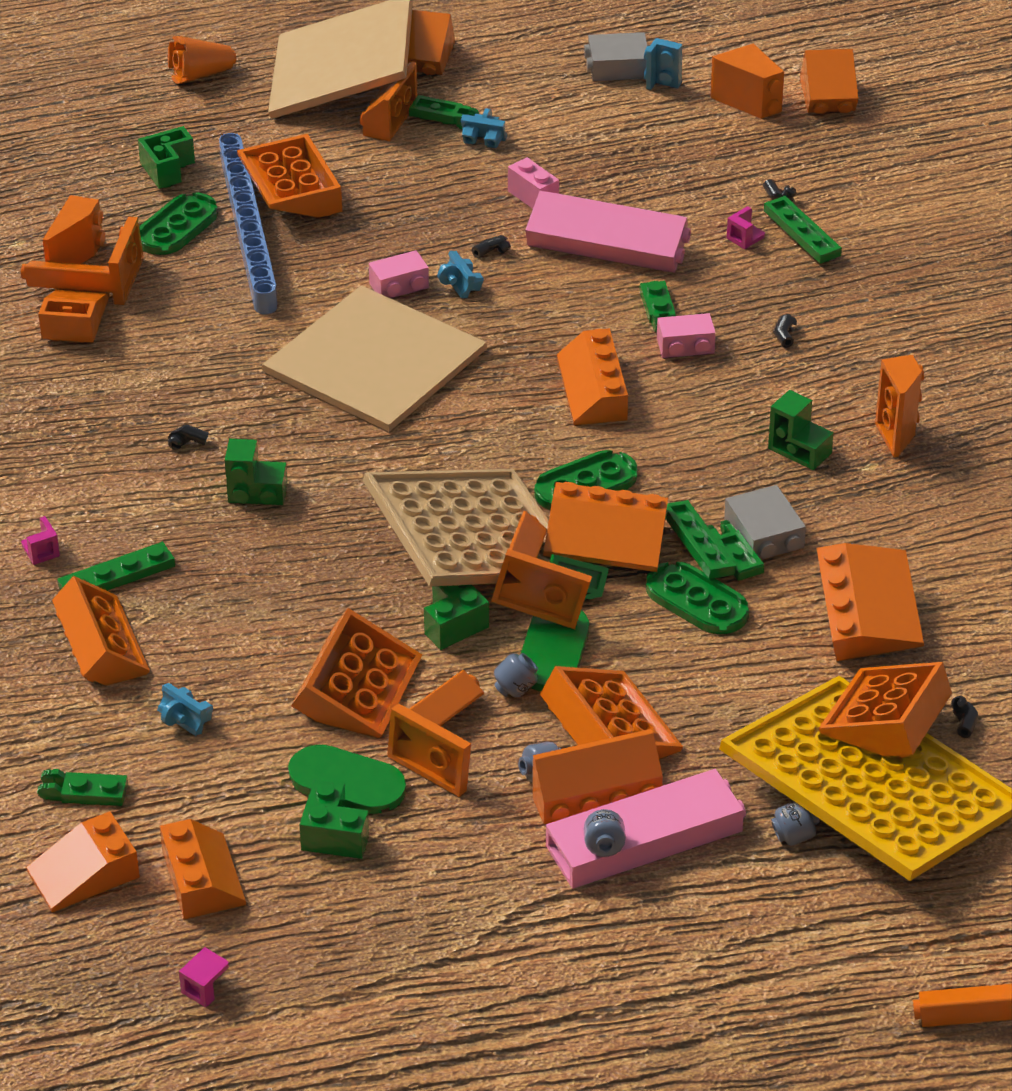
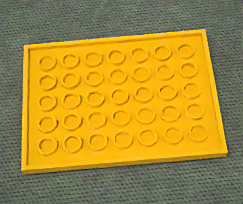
M841 676L831 679L723 738L719 747L720 751L731 757L734 761L750 770L757 777L763 779L909 881L1012 818V788L928 733L914 754L905 758L882 756L821 734L819 731L820 725L850 683Z

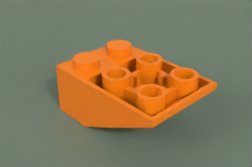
M56 289L44 298L38 313L41 339L93 343L110 293Z

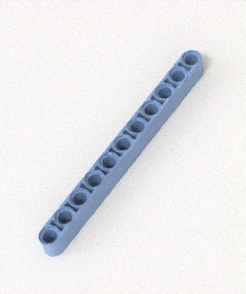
M226 133L219 138L220 158L255 311L260 314H270L277 309L276 283L251 177L237 155V150L244 149L240 135Z

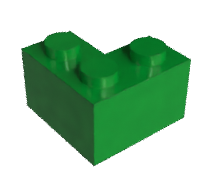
M184 126L138 139L140 164L158 189L181 183V168L195 163L193 138Z
M788 390L771 406L768 449L814 471L832 454L834 432L811 422L813 400Z
M229 438L224 460L228 503L284 505L288 485L286 462L259 461L257 440Z
M473 585L432 586L433 604L424 608V634L439 650L445 649L489 628V601Z
M321 780L313 781L299 824L301 851L363 859L369 839L368 810L346 807L345 784Z

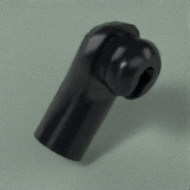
M768 179L763 183V188L772 200L786 196L789 200L793 201V197L797 194L796 189L790 188L789 185L785 186L784 190L779 189L772 179Z
M506 236L492 237L472 247V254L476 258H480L495 248H498L500 253H505L511 248V244L507 241L508 238Z
M790 314L780 316L773 329L774 335L784 348H788L794 343V339L788 331L794 330L792 324L797 326V320Z
M183 425L169 434L168 446L171 449L178 450L189 441L205 445L209 432L190 425Z
M956 696L951 701V707L953 708L954 715L960 721L957 733L963 738H969L972 735L979 715L975 707L965 697Z

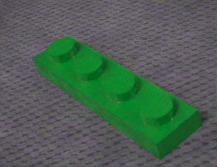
M786 196L764 203V212L817 262L821 264L841 256L842 247Z
M688 500L668 503L666 511L667 522L708 579L735 575L736 564Z
M162 541L57 578L58 587L61 590L75 576L108 591L175 567V558Z

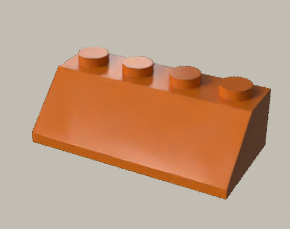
M610 328L581 332L557 354V361L574 426L627 421L628 393Z
M73 576L52 601L57 611L56 615L65 630L64 634L73 649L72 654L78 661L82 676L90 682L96 681L107 686L147 675L150 669L117 595Z
M652 729L533 755V800L543 824L552 823L661 787L663 782Z

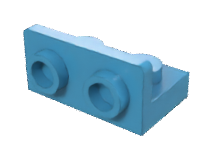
M655 38L652 44L646 47L644 52V60H646V69L644 71L646 89L651 90L656 83L679 88L682 84V44Z

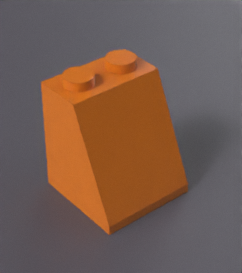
M412 10L408 64L416 62L417 72L426 75H443L455 44L451 14Z
M754 43L712 56L710 94L712 99L761 119L782 112L784 71Z
M853 49L805 50L800 81L807 112L823 114L826 112L848 113L856 111L858 90Z

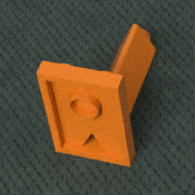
M128 217L124 227H120L119 238L109 259L108 266L30 261L27 264H22L21 278L26 279L27 287L113 293L114 304L125 305L144 259L138 217Z
M523 511L510 547L505 554L491 602L575 629L592 576L538 559L537 557L547 529L539 523L535 516L530 515L527 511Z
M461 670L408 709L399 703L391 708L387 757L458 797L463 795L467 791L472 743L441 726L484 695V691L479 687L478 679L471 674L468 675L465 670Z
M1012 984L920 991L919 999L913 1000L915 1020H922V1027L1012 1020Z

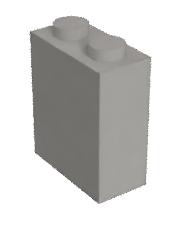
M645 32L588 35V44H584V58L586 59L587 72L592 74V80L644 79V71L646 69L644 52L647 47Z
M777 485L725 498L724 520H729L734 528L740 531L761 560L804 548L806 526Z

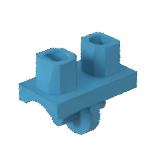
M485 108L483 115H462L461 124L464 143L473 145L476 143L477 137H482L486 146L497 148L500 141H506L505 121L500 120L499 117L492 116V109Z
M449 251V262L440 266L437 277L442 284H451L461 298H468L470 291H480L484 278L480 273H472L473 263L470 259H462L457 251Z
M170 683L162 685L163 698L157 711L162 713V722L168 726L177 723L195 736L202 734L204 723L211 720L213 705L207 701L197 702L193 699L192 692L185 687L178 689Z

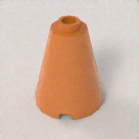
M173 36L174 42H169L168 67L174 70L175 75H171V78L176 84L187 83L230 70L233 64L236 63V52L229 45L184 36Z

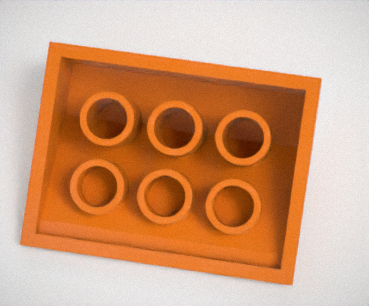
M308 134L237 150V155L270 209L313 217L331 216L332 214L343 212L341 186Z
M556 482L543 556L551 557L552 554L583 562L657 572L668 498L656 494L644 495L632 493L628 490L616 491L604 489L600 486L588 487L576 485L572 482Z
M851 543L816 548L836 662L924 646L906 550Z
M347 608L333 626L291 706L316 722L380 738L390 721L391 708L399 703L422 654L350 608Z
M943 662L860 668L820 725V733L882 756L905 758L913 755L952 695Z
M555 666L540 693L548 708L556 715L562 723V727L571 735L577 745L652 729L659 759L678 753L683 748V745L625 671Z

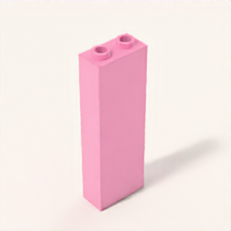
M539 191L525 230L528 246L675 273L678 263L682 264L685 253L683 247L685 243H689L691 237V228H688L687 217L546 191Z
M715 768L546 824V847L569 885L574 889L742 832L743 818L746 816V810L742 801L737 800L733 795L729 782L726 779H722ZM597 810H612L623 819L626 834L625 845L620 852L613 856H597L586 847L583 830L584 823L587 817Z

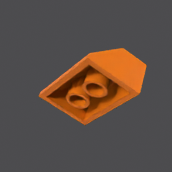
M410 62L407 65V77L405 79L382 85L377 96L371 100L369 107L366 111L362 112L360 125L363 126V136L390 142L409 116V107L417 97L416 62Z
M913 354L881 360L875 424L893 458L899 457L913 439L916 432V424L920 421L918 405L922 401L920 386L921 381L924 380V370L921 364L918 365Z
M192 819L160 826L162 852L183 919L246 905V900L223 833Z

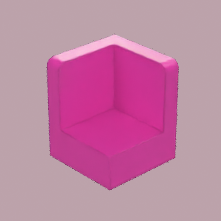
M747 206L727 218L726 239L743 249H747L765 238V232L751 224L752 208Z
M46 516L40 517L41 532L28 536L21 541L22 548L33 565L60 556L57 534Z
M204 947L179 970L181 993L205 1008L215 1000L213 982L229 968L228 961Z

